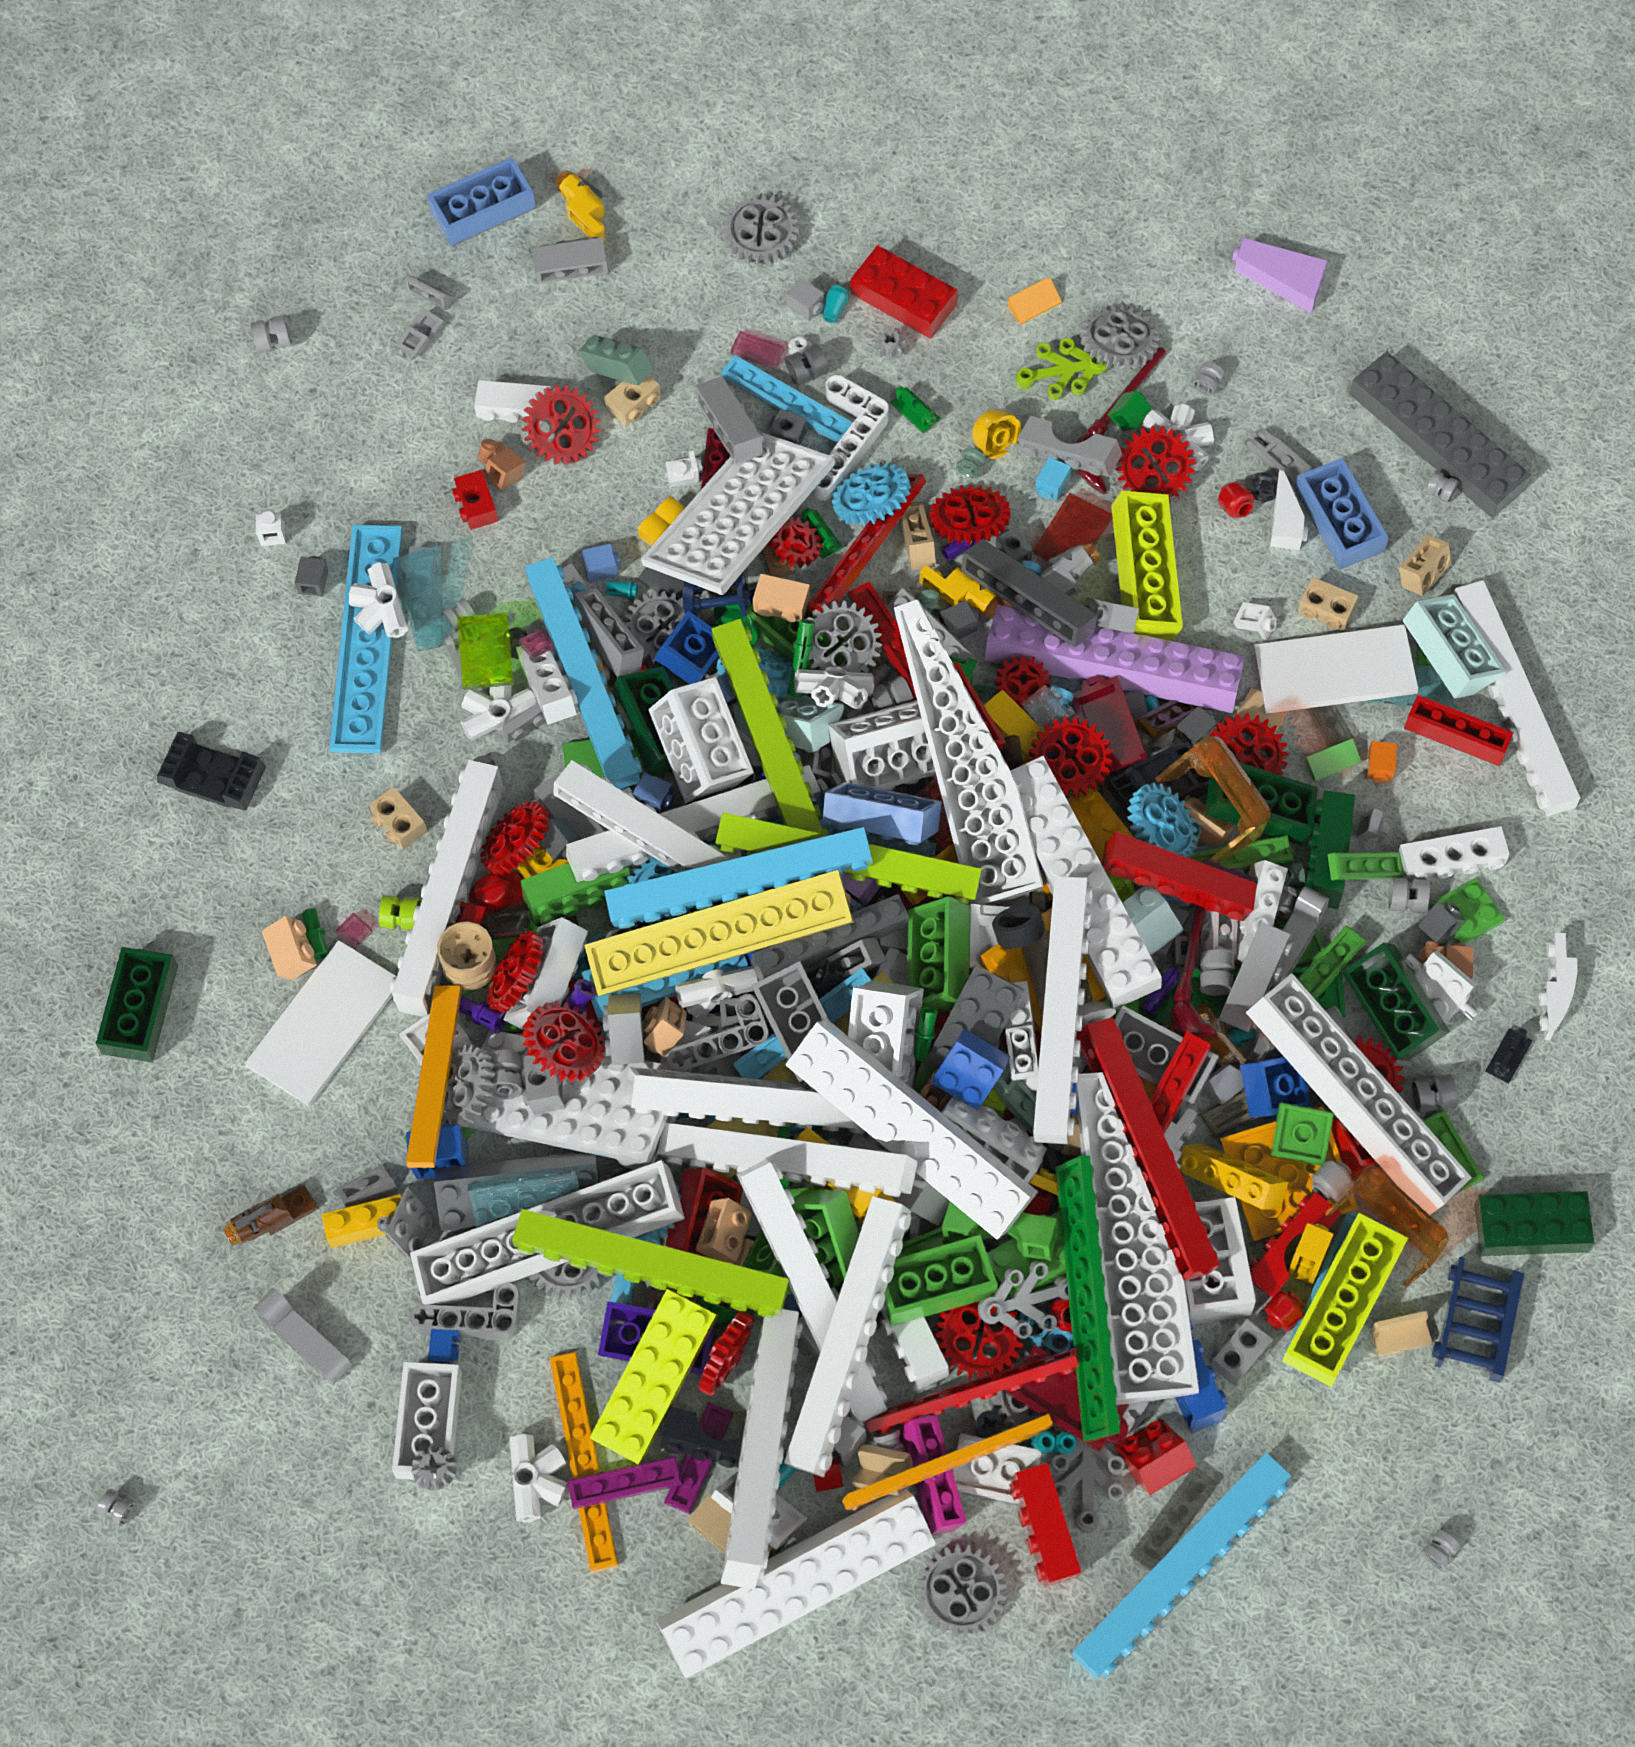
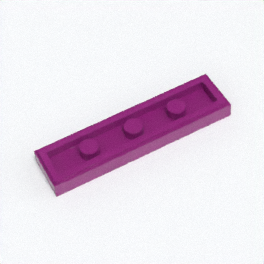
M708 1402L699 1425L708 1436L722 1441L734 1412ZM685 1454L679 1467L682 1485L670 1488L664 1504L690 1515L713 1461H699L692 1458L691 1455Z
M676 1456L567 1480L573 1510L682 1485Z

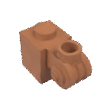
M485 439L481 442L478 459L480 462L487 464L484 477L502 491L522 478L526 462L510 448L506 449L501 441Z
M1425 942L1423 944V949L1418 956L1420 963L1426 962L1431 954L1438 950L1472 980L1473 947L1462 943L1446 945V947H1439V943Z

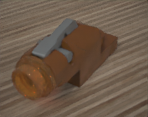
M303 1185L283 1197H280L277 1193L267 1200L252 1206L227 1221L228 1225L222 1227L233 1247L238 1243L242 1245L247 1241H252L267 1232L272 1236L318 1210L307 1188Z

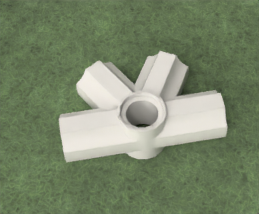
M1185 404L1174 406L1170 420L1157 409L1150 411L1142 421L1141 426L1149 433L1151 426L1155 427L1156 432H1159L1161 426H1164L1166 433L1172 428L1175 431L1174 437L1181 433L1183 435L1181 443L1188 441L1190 446L1186 450H1193L1195 453L1189 459H1195L1197 464L1190 466V468L1199 471L1204 467L1205 463L1209 460V455L1200 447L1214 443L1211 424L1206 422L1191 426L1195 410Z
M381 562L374 564L368 569L372 586L354 583L350 588L349 604L364 608L354 618V621L369 634L383 622L388 638L404 636L409 630L388 563ZM392 598L391 601L384 603L386 599Z
M834 666L826 667L825 671L798 669L795 672L794 689L796 693H811L817 706L826 707L828 704H832L835 699H839L850 707L857 709L861 708L868 697L873 694L874 677L872 673L847 672L842 668Z
M496 676L494 679H490V696L475 688L468 690L464 696L462 708L474 715L461 720V725L468 739L473 741L494 730L502 731L505 724L535 705L537 701L532 691L528 688L512 696V680L505 676ZM498 713L504 714L503 716H495Z
M752 966L726 973L723 970L717 969L707 972L701 979L676 984L675 990L679 1005L682 1008L686 1007L687 1011L694 1015L695 1018L703 1019L716 1005L720 1004V1000L740 998L743 993L754 991L751 985L757 983L758 980Z
M519 1434L509 1438L516 1521L532 1522L541 1518L539 1499L557 1507L560 1504L568 1483L551 1475L564 1467L566 1462L560 1451L553 1444L535 1455L534 1436ZM522 1473H528L532 1476V1480L528 1483H522L517 1478Z

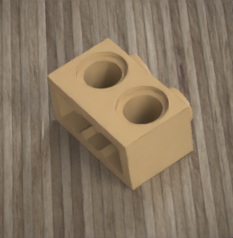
M1427 535L1399 566L1402 588L1423 596L1452 564L1449 543Z
M1312 577L1301 598L1298 612L1309 620L1316 619L1325 623L1331 629L1344 631L1356 607L1358 595ZM1315 599L1320 601V603H1313L1311 600ZM1334 609H1340L1343 613H1338Z
M394 786L369 804L372 812L370 818L378 828L381 826L387 831L385 835L394 846L398 843L404 850L428 832L423 819ZM388 808L394 809V811L389 814L383 813ZM403 826L410 827L407 831H398Z

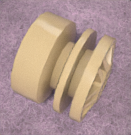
M460 922L448 927L441 934L437 950L443 974L447 981L453 986L460 985L461 989L466 991L479 989L488 984L494 977L497 960L492 939L487 930L476 923Z

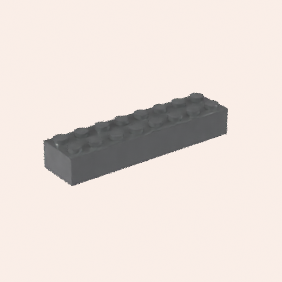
M1388 351L1383 353L1353 379L1350 395L1431 466L1443 473L1444 477L1448 479L1452 477L1458 480L1457 488L1492 519L1527 489L1531 477L1528 471Z

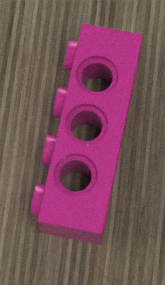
M937 1415L912 1419L900 1429L906 1453H910L913 1468L948 1454ZM952 1469L915 1483L924 1519L932 1536L953 1532L967 1523Z

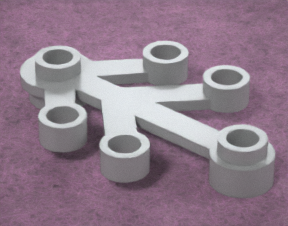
M1034 1261L1030 1265L1029 1273L1024 1281L1021 1271L1009 1268L1005 1272L1004 1280L994 1296H988L979 1303V1316L984 1322L989 1324L1000 1321L1011 1328L1016 1336L1025 1339L1031 1335V1325L1023 1320L1017 1321L1006 1313L1007 1311L1017 1309L1036 1321L1043 1330L1052 1331L1057 1325L1056 1318L1049 1313H1042L1033 1307L1032 1304L1056 1297L1068 1300V1292L1065 1293L1067 1277L1060 1276L1055 1280L1052 1287L1031 1292L1037 1280L1047 1276V1265L1040 1261ZM1041 1266V1272L1036 1274V1268ZM1016 1273V1279L1011 1281V1275ZM1021 1284L1014 1297L1006 1299L1012 1286ZM996 1306L995 1312L990 1315V1309ZM1050 1318L1049 1325L1044 1326L1045 1320ZM1025 1325V1331L1019 1333L1020 1327Z
M1075 1438L1076 1447L1074 1451L1070 1454L1056 1455L1052 1461V1468L1057 1473H1064L1067 1471L1069 1463L1081 1452H1083V1462L1063 1482L1055 1483V1487L1065 1489L1066 1493L1064 1495H1058L1059 1500L1062 1501L1067 1498L1069 1491L1082 1480V1511L1077 1516L1076 1524L1081 1532L1092 1533L1099 1524V1517L1094 1512V1480L1106 1491L1109 1500L1112 1502H1120L1125 1494V1490L1120 1484H1114L1094 1464V1453L1108 1465V1470L1113 1475L1121 1474L1125 1463L1121 1457L1114 1456L1105 1446L1098 1453ZM1057 1460H1063L1066 1463V1466L1063 1468H1058L1055 1465V1462ZM1117 1461L1121 1464V1468L1114 1470L1111 1467V1463ZM1118 1489L1121 1492V1496L1113 1497L1111 1491ZM1087 1515L1091 1516L1093 1518V1522L1091 1524H1085L1083 1522V1517Z

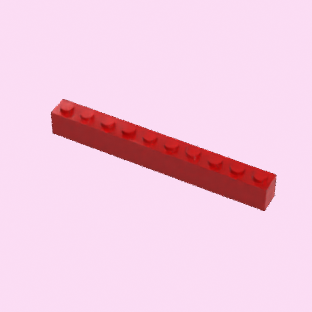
M1114 1018L1086 1024L1082 1031L1077 1032L1076 1039L1081 1041V1050L1091 1073L1103 1072L1115 1103L1113 1108H1115L1124 1126L1123 1133H1125L1128 1143L1131 1144L1133 1149V1157L1138 1168L1140 1167L1156 1208L1155 1212L1159 1223L1163 1226L1169 1249H1172L1175 1257V1264L1179 1274L1181 1273L1184 1282L1206 1276L1220 1266L1218 1255L1213 1249L1206 1227L1202 1224L1198 1215L1196 1204L1189 1194L1183 1175L1179 1171L1174 1153L1169 1148L1163 1128L1159 1124L1153 1111V1105L1144 1090L1142 1079L1137 1074L1131 1054L1124 1044L1121 1031L1117 1027Z

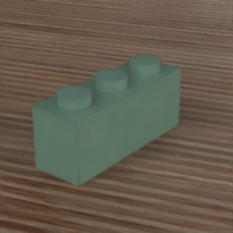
M593 335L579 349L590 372L637 386L654 370L643 348Z

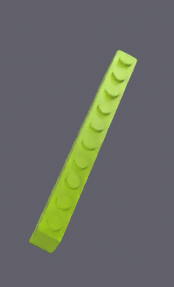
M741 619L711 628L714 644L784 826L829 835L827 828H822L819 820L822 819V815L818 805H813L810 797H813L809 782L804 783L801 776L805 774L800 759L795 760L792 753L796 751L793 740L785 735L784 730L787 729L785 719L782 714L778 715L775 709L778 707L774 692L769 693L767 685H770L767 673L759 668L758 663H761L758 650L757 648L752 649L750 641H753L749 627H743Z
M722 812L715 843L721 846L720 851L736 854V850L746 851V856L830 835ZM868 844L873 864H869L867 869L861 871H853L852 869L842 871V873L850 874L849 879L865 882L866 878L876 880L875 885L891 888V884H897L902 886V891L917 894V890L920 889L928 891L927 896L942 899L943 895H947L968 905L969 900L975 902L982 869Z
M521 1209L512 1238L517 1251L524 1254L533 1255V1252L544 1254L543 1257L551 1261L559 1262L560 1259L571 1261L570 1265L577 1268L586 1269L587 1266L597 1268V1272L603 1275L613 1276V1273L624 1275L623 1278L630 1282L639 1283L640 1280L651 1282L650 1286L656 1289L666 1290L669 1287L677 1289V1293L683 1296L693 1297V1294L704 1296V1300L709 1303L720 1304V1301L730 1303L731 1308L739 1311H747V1308L758 1311V1315L766 1318H774V1315L781 1317L789 1288V1279L525 1209Z

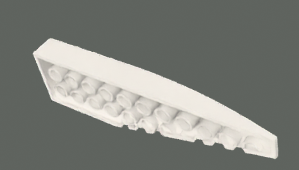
M919 600L894 607L958 862L962 865L982 869L975 902L969 900V904L994 906L1044 887L1018 785Z
M1103 1072L1078 1074V1083H1075L1081 1156H1090L1091 1165L1094 1169L1093 1189L1097 1196L1095 1206L1096 1217L1100 1224L1098 1236L1099 1245L1103 1253L1101 1264L1102 1273L1105 1276L1104 1293L1105 1301L1108 1304V1329L1111 1332L1110 1350L1111 1357L1114 1360L1113 1378L1114 1385L1117 1388L1116 1405L1198 1394L1199 1389L1184 1280L1175 1264L1176 1260L1172 1249L1170 1250L1167 1244L1163 1226L1159 1223L1155 1212L1156 1208L1140 1167L1138 1168L1133 1157L1134 1152L1131 1144L1128 1143L1126 1135L1123 1133L1124 1126L1122 1121L1119 1119L1115 1108H1113L1115 1103Z

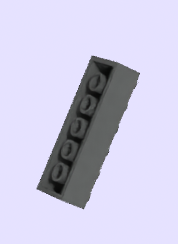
M575 1152L435 1168L434 1188L441 1231L484 1226L521 1212V1209L528 1210L600 1183L597 1155Z

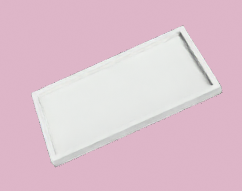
M1405 624L1254 645L1265 714L1418 694V685Z
M338 940L245 1062L246 1067L310 1107L392 998L390 985L393 977L397 976Z

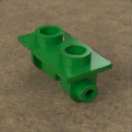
M898 387L895 391L897 397L890 401V404L923 434L941 420L933 410L907 387Z
M805 508L802 511L801 523L804 524L808 521L810 529H817L814 535L821 536L818 542L822 545L819 551L821 559L843 548L817 510Z

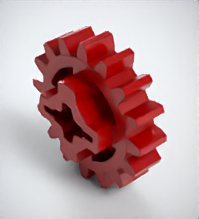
M790 516L772 537L769 548H775L776 551L773 555H780L782 557L781 563L787 560L790 567L797 563V566L802 568L804 564L810 566L819 556L822 545L818 542L821 536L814 535L817 529H810L808 521L803 524L800 517L793 521Z
M1022 655L1021 660L1017 661L1016 657L1012 656L1011 664L1004 661L1003 669L997 670L998 678L995 679V685L999 687L996 693L998 694L1003 690L1016 704L1020 705L1022 710H1024L1027 704L1033 709L1035 701L1042 704V696H1048L1049 689L1047 687H1050L1051 680L1046 678L1049 676V671H1042L1044 663L1041 662L1036 665L1035 657L1027 661L1025 655ZM1020 680H1024L1025 685H1022Z

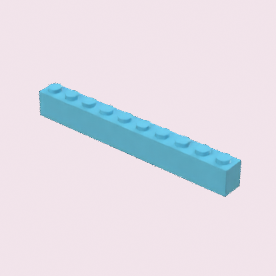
M551 557L525 566L528 583L558 659L562 664L564 674L567 675L571 689L575 692L578 701L576 705L605 778L610 780L613 786L618 789L639 783V773L642 772L640 762L637 757H632L630 751L634 750L629 735L624 737L622 729L625 728L621 715H616L613 707H616L613 694L612 692H606L605 686L608 683L603 670L598 671L596 664H599L595 649H589L587 643L591 642L586 628L581 629L579 622L582 621V617L578 607L573 608L571 600H574L569 585L564 586L562 581L565 579L561 564L556 566L554 558Z
M862 827L604 892L612 924L614 927L619 926L620 929L634 926V922L637 921L653 922L659 920L661 915L670 913L671 916H678L686 913V909L697 907L698 910L711 907L714 902L723 901V903L738 900L739 896L755 895L767 889H775L839 870L840 875L842 871L849 869L861 871L867 869L869 864H873L865 829Z
M1266 1452L1073 1651L1072 1656L1096 1680L1101 1675L1107 1678L1117 1667L1114 1662L1121 1655L1126 1658L1137 1645L1134 1641L1140 1635L1145 1638L1156 1627L1153 1621L1160 1614L1166 1617L1175 1607L1173 1601L1179 1594L1185 1597L1195 1586L1192 1581L1198 1575L1204 1577L1213 1568L1214 1565L1211 1561L1217 1555L1223 1557L1233 1547L1230 1542L1235 1536L1238 1535L1242 1538L1252 1527L1249 1522L1256 1515L1261 1518L1269 1510L1271 1505L1268 1502L1274 1496L1280 1498L1289 1489L1290 1486L1287 1483L1291 1475Z

